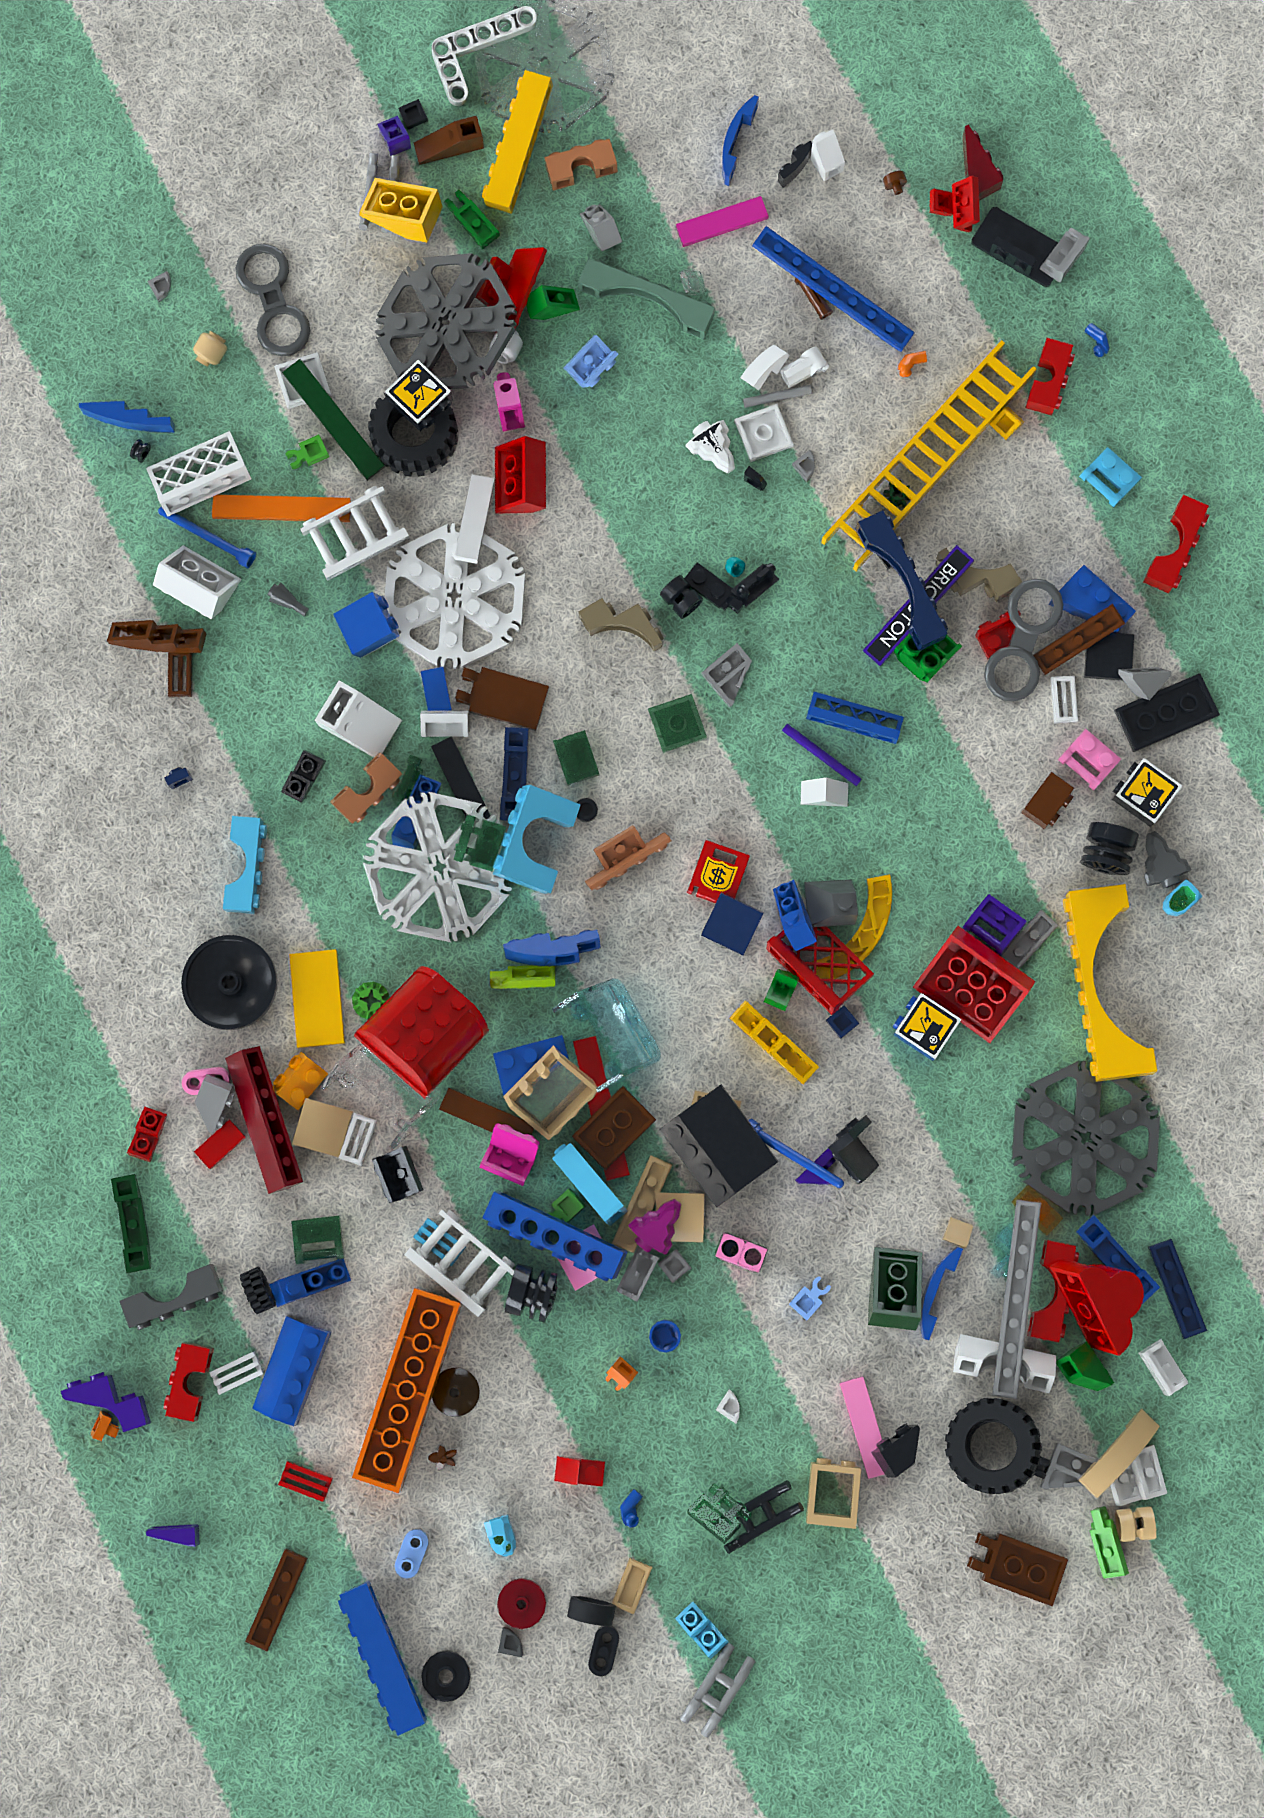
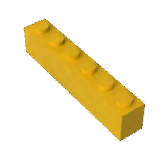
M525 70L523 77L520 76L516 87V90H518L517 97L511 101V115L503 126L504 137L502 142H498L496 148V155L498 156L496 162L491 164L489 170V177L491 178L489 184L484 186L482 198H484L487 207L510 214L513 212L553 88L551 77Z

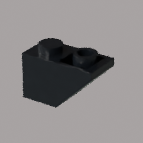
M905 1423L895 1430L896 1434L890 1439L886 1437L876 1444L878 1448L871 1452L887 1478H896L915 1464L920 1433L918 1424L908 1425Z

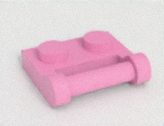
M1087 729L1080 734L1058 759L1059 762L1067 764L1087 781L1093 791L1121 760L1119 756ZM1074 752L1077 753L1097 770L1099 775L1095 777L1071 755Z

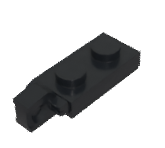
M698 562L686 575L685 579L690 584V587L719 609L721 608L725 611L729 607L738 614L743 608L742 602L730 592L733 588Z

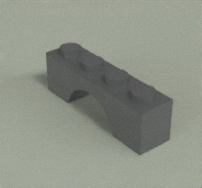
M208 1264L187 1273L186 1285L182 1293L169 1302L158 1301L147 1292L137 1293L119 1302L128 1327H137L139 1331L151 1326L150 1321L159 1318L160 1321H164L173 1317V1312L182 1308V1311L186 1312L197 1307L195 1303L204 1299L205 1303L219 1298L218 1293L223 1292V1288L214 1264Z

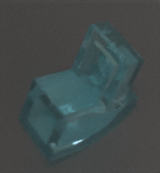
M1007 1223L991 1240L1005 1253L989 1271L998 1279L1001 1276L1007 1277L1013 1225L1011 1223Z

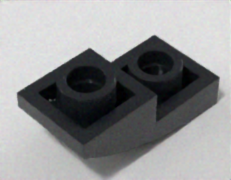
M811 141L796 146L791 155L792 164L787 163L779 170L778 182L782 188L793 181L806 166L811 156Z
M303 750L294 771L290 772L281 792L302 803L326 760L307 750Z

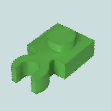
M319 434L298 443L301 448L300 450H289L285 453L288 459L297 457V460L290 464L292 469H298L304 461H307L308 466H311L329 458V454Z
M569 1188L551 1204L555 1211L548 1214L560 1220L563 1218L568 1223L586 1205Z

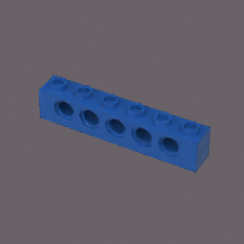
M501 1191L493 1192L482 1217L489 1221L487 1225L497 1230L504 1228L510 1231L509 1235L518 1240L525 1238L531 1241L530 1245L536 1249L544 1250L546 1248L552 1251V1256L565 1261L567 1258L573 1261V1266L586 1271L588 1268L595 1271V1276L604 1281L617 1278L628 1251ZM510 1210L516 1214L514 1223H510L507 1220V1213ZM531 1220L537 1224V1231L534 1234L528 1229V1224ZM552 1230L556 1231L559 1235V1240L556 1244L552 1243L549 1238ZM574 1240L579 1242L581 1246L578 1254L573 1253L571 1250V1243ZM595 1251H599L602 1254V1262L600 1264H596L592 1259Z

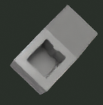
M600 204L591 205L584 212L580 213L593 241L601 251H605L622 242L614 218Z
M207 1074L202 1082L195 1104L208 1132L213 1134L216 1127H222L226 1114L222 1112L225 1105L230 1107L235 1093L231 1092L233 1084Z

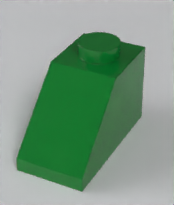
M539 286L529 294L526 304L530 319L547 320L580 310L574 289L555 286Z

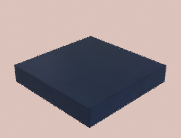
M721 892L701 936L738 954L744 955L764 912Z

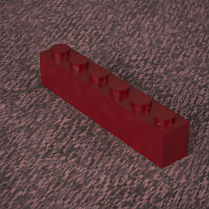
M260 1046L243 1049L228 1056L225 1060L268 1194L283 1191L302 1183L303 1179Z

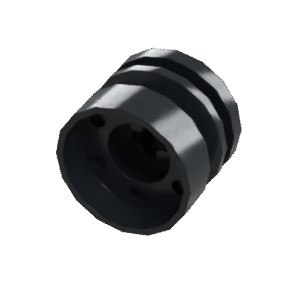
M1091 822L1086 839L1095 844V846H1085L1083 848V852L1087 855L1081 856L1080 863L1100 873L1128 875L1131 868L1127 864L1132 863L1133 858L1124 852L1135 851L1139 834L1129 828L1116 824Z
M517 1263L506 1300L505 1313L521 1316L526 1306L530 1308L529 1319L533 1320L536 1310H541L539 1322L545 1323L555 1302L558 1289V1274L551 1272L549 1281L545 1282L546 1270H541L538 1278L534 1279L533 1267Z

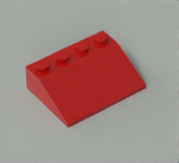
M957 926L913 988L959 1017L962 1024L988 1043H991L1036 981L964 929Z

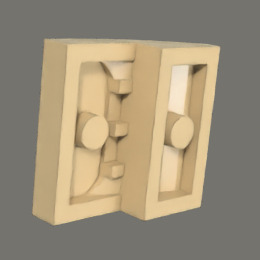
M305 1098L292 1144L339 1157L353 1111Z
M656 1193V1211L662 1204L673 1199L681 1203L679 1218L674 1223L675 1233L671 1241L703 1242L704 1194Z

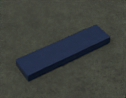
M1172 1239L1149 1246L1148 1249L1183 1339L1206 1332V1326Z

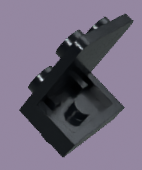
M867 1115L860 1120L855 1117L836 1134L838 1138L828 1147L834 1158L840 1161L849 1176L858 1184L864 1182L879 1166L878 1162L857 1137L872 1123Z

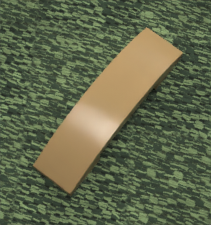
M1143 1409L1125 1426L1126 1429L1099 1460L1093 1462L1079 1478L1078 1481L1096 1498L1128 1468L1160 1427Z

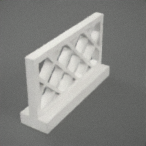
M230 431L146 468L157 493L158 500L167 517L251 480ZM229 440L230 444L226 451L218 449L220 443ZM202 451L209 452L205 460L197 458ZM215 454L223 456L220 463L211 462ZM229 457L238 460L230 465H225ZM182 460L188 461L184 469L176 467L178 462ZM194 463L202 465L198 473L190 471ZM208 467L216 468L214 472L204 475ZM162 469L167 471L163 479L154 475L155 472ZM173 472L181 474L177 482L169 480ZM187 476L195 478L194 481L183 484ZM166 485L174 487L173 490L162 494Z

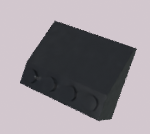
M722 1084L659 1129L716 1208L779 1162Z

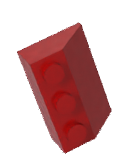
M523 436L496 446L495 513H534L546 509V442Z

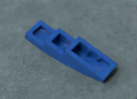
M125 401L79 403V408L84 415L107 424L139 431L175 433V424L171 417H152L148 409L129 410Z

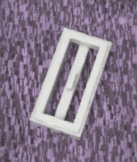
M1075 676L1051 677L1054 724L1078 722ZM1065 681L1070 682L1072 717H1068ZM1057 682H1060L1063 717L1059 716Z
M354 1113L339 1155L340 1159L362 1166L377 1120ZM359 1119L362 1120L349 1157L346 1156V1152ZM368 1122L370 1126L359 1158L355 1159L365 1126Z
M255 1351L209 1372L219 1395L264 1374ZM252 1358L253 1363L222 1378H218L217 1374ZM256 1367L257 1372L222 1387L221 1383Z

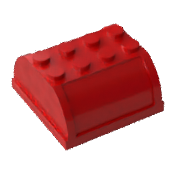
M420 966L356 1031L354 1037L419 1095L426 1099L485 1037L489 1029L483 1015L470 1000L438 972L428 967Z

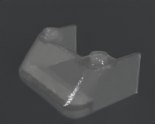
M362 1043L335 1064L320 1087L322 1090H325L336 1080L343 1087L355 1089L362 1085L396 1115L391 1120V1125L398 1135L389 1146L392 1150L414 1131L441 1098V1092L436 1087L424 1099Z

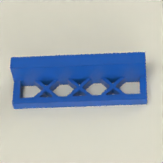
M814 692L806 719L896 744L904 717ZM817 698L827 701L831 709L825 710L815 707ZM842 706L849 707L853 716L849 717L836 712V709ZM865 712L871 713L876 722L871 723L860 720L858 716ZM888 718L898 721L896 729L882 726L881 722Z

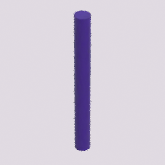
M786 724L782 729L785 734L856 787L862 780L789 724Z

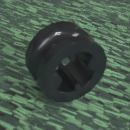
M140 439L136 440L131 448L130 457L132 459L137 458L140 463L144 462L150 451V444H143V441Z

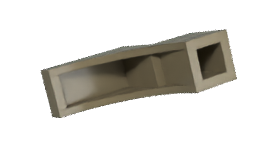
M947 548L938 552L936 566L950 553ZM1011 563L996 569L969 567L951 587V590L954 593L958 592L961 597L984 583V590L989 598L993 597L997 602L1011 594L1014 588L1022 583V580Z
M603 598L578 611L579 618L590 636L608 630H621L640 637L654 652L662 648L661 640L664 638L658 627L653 628L649 622L652 620L646 608L641 609L638 603L615 617L616 612L610 602L606 604Z

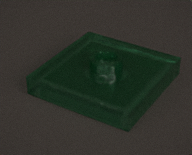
M692 694L648 708L663 753L707 739Z

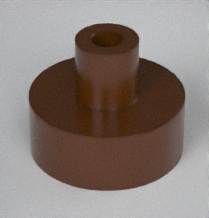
M899 170L887 174L883 178L886 190L893 189L894 194L899 195L903 193L902 186L907 183L905 172Z

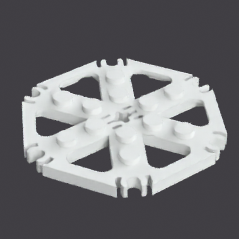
M452 523L450 526L451 533H448L449 525L446 524L401 546L400 549L404 550L407 554L400 550L396 551V554L401 557V561L398 563L392 560L389 561L390 565L396 568V570L387 566L385 599L389 605L387 609L390 615L398 623L399 628L397 630L401 632L400 637L395 639L396 641L438 667V660L441 658V667L445 668L446 661L452 660L454 662L453 668L457 669L458 660L461 659L460 668L462 669L509 646V643L502 640L504 637L508 642L513 641V638L507 634L509 630L520 631L519 627L513 624V622L518 623L522 627L525 573L522 574L524 572L523 567L519 569L512 567L515 562L519 561L517 556L510 558L515 555L513 551L483 534L482 544L496 552L498 560L468 575L469 562L454 560L459 532L455 531V523ZM438 539L444 540L446 542L444 575L418 559L416 556L417 550ZM401 577L429 594L403 608H398L394 605L395 582ZM508 583L512 584L515 588L513 610L508 614L502 613L479 598ZM454 585H456L457 594L461 595V597L456 598L453 607L452 599L448 597V594L453 593ZM441 616L439 645L435 650L427 649L410 637L411 630ZM465 617L492 634V641L472 652L464 651Z
M423 792L421 793V803L416 804L413 796H410L409 803L411 807L409 808L407 799H404L369 837L368 840H374L378 843L376 845L366 843L367 847L374 849V854L372 856L364 855L363 858L367 861H373V864L363 862L379 915L388 909L382 918L386 920L391 915L395 917V922L391 927L395 929L402 922L401 927L397 929L399 932L451 942L449 939V932H451V938L454 941H458L456 933L459 930H462L465 937L468 938L470 933L467 927L469 926L472 935H474L510 895L500 892L501 889L511 891L512 888L504 885L505 879L493 875L495 869L493 866L463 860L487 834L493 837L499 855L502 848L500 841L503 831L499 819L492 826L490 825L496 819L494 814L489 819L483 817V813L487 810L486 806L481 807L478 813L476 812L477 808L481 805L480 803L428 792L430 801L427 802V795ZM438 805L463 809L467 814L466 820L446 842H444L435 813V808ZM408 816L411 818L421 851L392 845L386 841L387 832L401 817ZM437 860L441 864L445 863V867L442 869V876L438 871L433 870ZM385 867L416 875L395 898L388 900L383 895L377 873L379 869ZM458 884L490 891V901L475 917L467 916ZM434 892L443 919L442 926L438 929L413 924L411 916Z

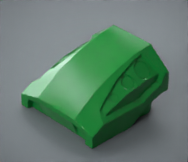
M909 633L895 648L894 653L897 659L919 680L928 683L962 648V645L955 643L946 635L943 640L919 651Z

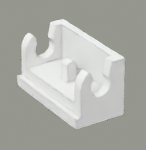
M421 711L420 713L422 737L469 736L468 711Z
M1159 1339L1138 1353L1164 1395L1170 1396L1188 1384L1186 1377H1184L1162 1339Z

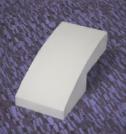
M772 345L749 365L740 378L759 390L771 371L778 374L790 355L776 345Z

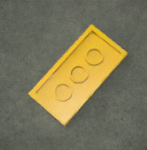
M337 950L289 954L297 1048L345 1044Z

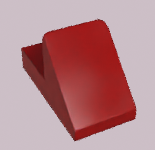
M557 1456L554 1481L572 1485L583 1484L603 1487L605 1461Z

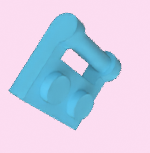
M1108 447L1079 476L1084 482L1087 480L1105 496L1113 508L1142 478ZM1097 470L1111 484H1113L1119 490V492L1114 493L1107 485H1105L1098 477H1096L1093 474V472Z

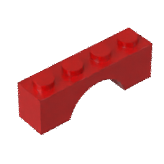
M1183 494L1170 520L1179 533V548L1170 555L1155 556L1143 583L1166 593H1169L1172 588L1177 589L1182 578L1179 572L1182 567H1187L1191 558L1188 552L1191 547L1195 548L1200 538V535L1197 534L1199 527L1204 528L1209 518V514L1206 513L1209 505Z
M1044 1240L1040 1264L1053 1276L1055 1293L1052 1301L1045 1308L1031 1312L1027 1336L1058 1343L1060 1338H1064L1066 1324H1063L1064 1314H1068L1070 1307L1050 1266L1060 1260L1078 1262L1079 1252H1076V1246Z

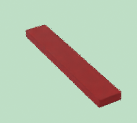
M596 1036L573 1041L579 1069L592 1078L599 1089L594 1098L588 1101L591 1117L611 1098ZM625 1153L606 1171L604 1170L607 1181L630 1175Z

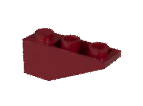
M968 124L965 126L962 136L965 178L970 176L978 177L980 201L1000 190L1004 177L1001 170L992 163L990 152L981 145L978 133L975 130L973 131Z

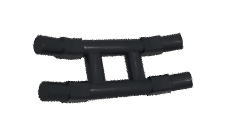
M788 1480L770 1488L712 1523V1527L716 1532L738 1519L743 1524L746 1532L724 1545L728 1554L804 1511L803 1505L800 1502L777 1514L773 1510L769 1501L792 1489ZM761 1506L767 1520L754 1526L748 1513Z

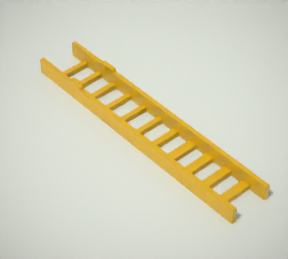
M1001 340L822 537L821 543L825 545L841 528L865 549L857 532L845 522L854 512L864 519L871 516L862 508L863 503L870 495L896 516L893 520V530H895L1033 377L1036 368L1033 366L1022 379L995 358L1004 347L1005 342ZM987 366L1014 387L1007 395L981 374ZM973 382L999 403L993 411L966 390ZM958 398L984 419L978 427L951 407ZM943 414L969 435L962 445L936 424ZM929 430L956 451L947 462L921 441ZM914 446L941 467L932 478L905 457ZM900 462L926 483L917 495L891 474ZM884 479L895 485L898 490L906 494L911 500L902 511L875 490ZM866 550L854 563L853 570L857 572L873 552Z

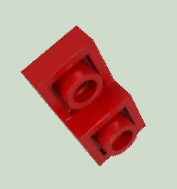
M144 1106L135 1127L136 1133L127 1151L128 1155L151 1162L165 1125L167 1114Z

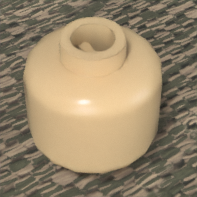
M212 331L202 333L193 347V351L197 355L196 360L207 367L209 364L218 365L227 351V346L224 344L226 340Z

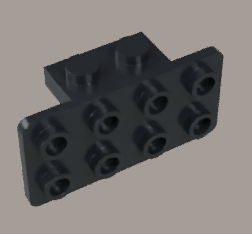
M992 207L973 236L971 244L1038 284L1049 287L1054 278L1040 270V267L1058 242L998 207Z

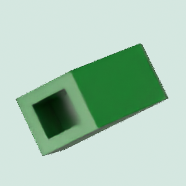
M1087 1341L1073 1347L1056 1361L1057 1366L1069 1383L1094 1391L1102 1390L1115 1383Z

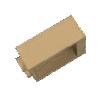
M817 1458V1462H811L806 1512L807 1524L856 1529L861 1468L856 1466V1462L841 1460V1465L831 1464V1459ZM818 1470L853 1474L850 1516L814 1512Z

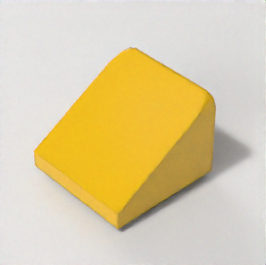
M1005 407L990 425L1007 440L1024 421L1010 407Z

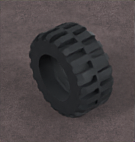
M385 393L383 400L378 398L375 402L376 409H371L369 415L371 421L368 422V430L374 451L386 467L390 466L391 470L397 474L403 471L404 476L409 477L412 476V472H416L419 477L425 476V470H430L433 473L437 471L436 466L438 464L443 467L448 462L446 457L448 455L452 457L455 451L454 445H457L458 427L453 408L449 407L447 411H441L435 417V430L425 443L419 446L408 447L397 443L392 436V429L395 423L403 415L387 400Z
M982 1398L979 1401H972L966 1404L967 1407L960 1409L956 1413L955 1419L951 1420L948 1426L950 1427L949 1432L945 1436V1441L947 1442L945 1453L949 1458L950 1463L948 1464L951 1470L957 1474L956 1477L961 1482L981 1493H1010L1024 1486L1034 1476L1037 1465L1041 1461V1435L1032 1417L1021 1407L999 1398ZM996 1422L1005 1425L1011 1430L1016 1439L1017 1450L1014 1459L1009 1465L999 1470H989L982 1467L976 1462L971 1452L973 1434L980 1426L986 1423Z

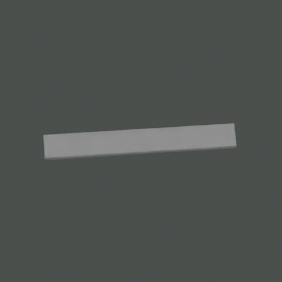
M1016 1200L992 1396L1017 1399L1041 1208V1203Z

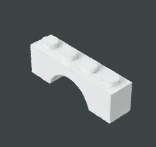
M960 1334L955 1349L953 1372L978 1377L983 1370L996 1367L999 1343ZM1023 1348L1020 1379L1025 1388L1050 1393L1056 1373V1355Z

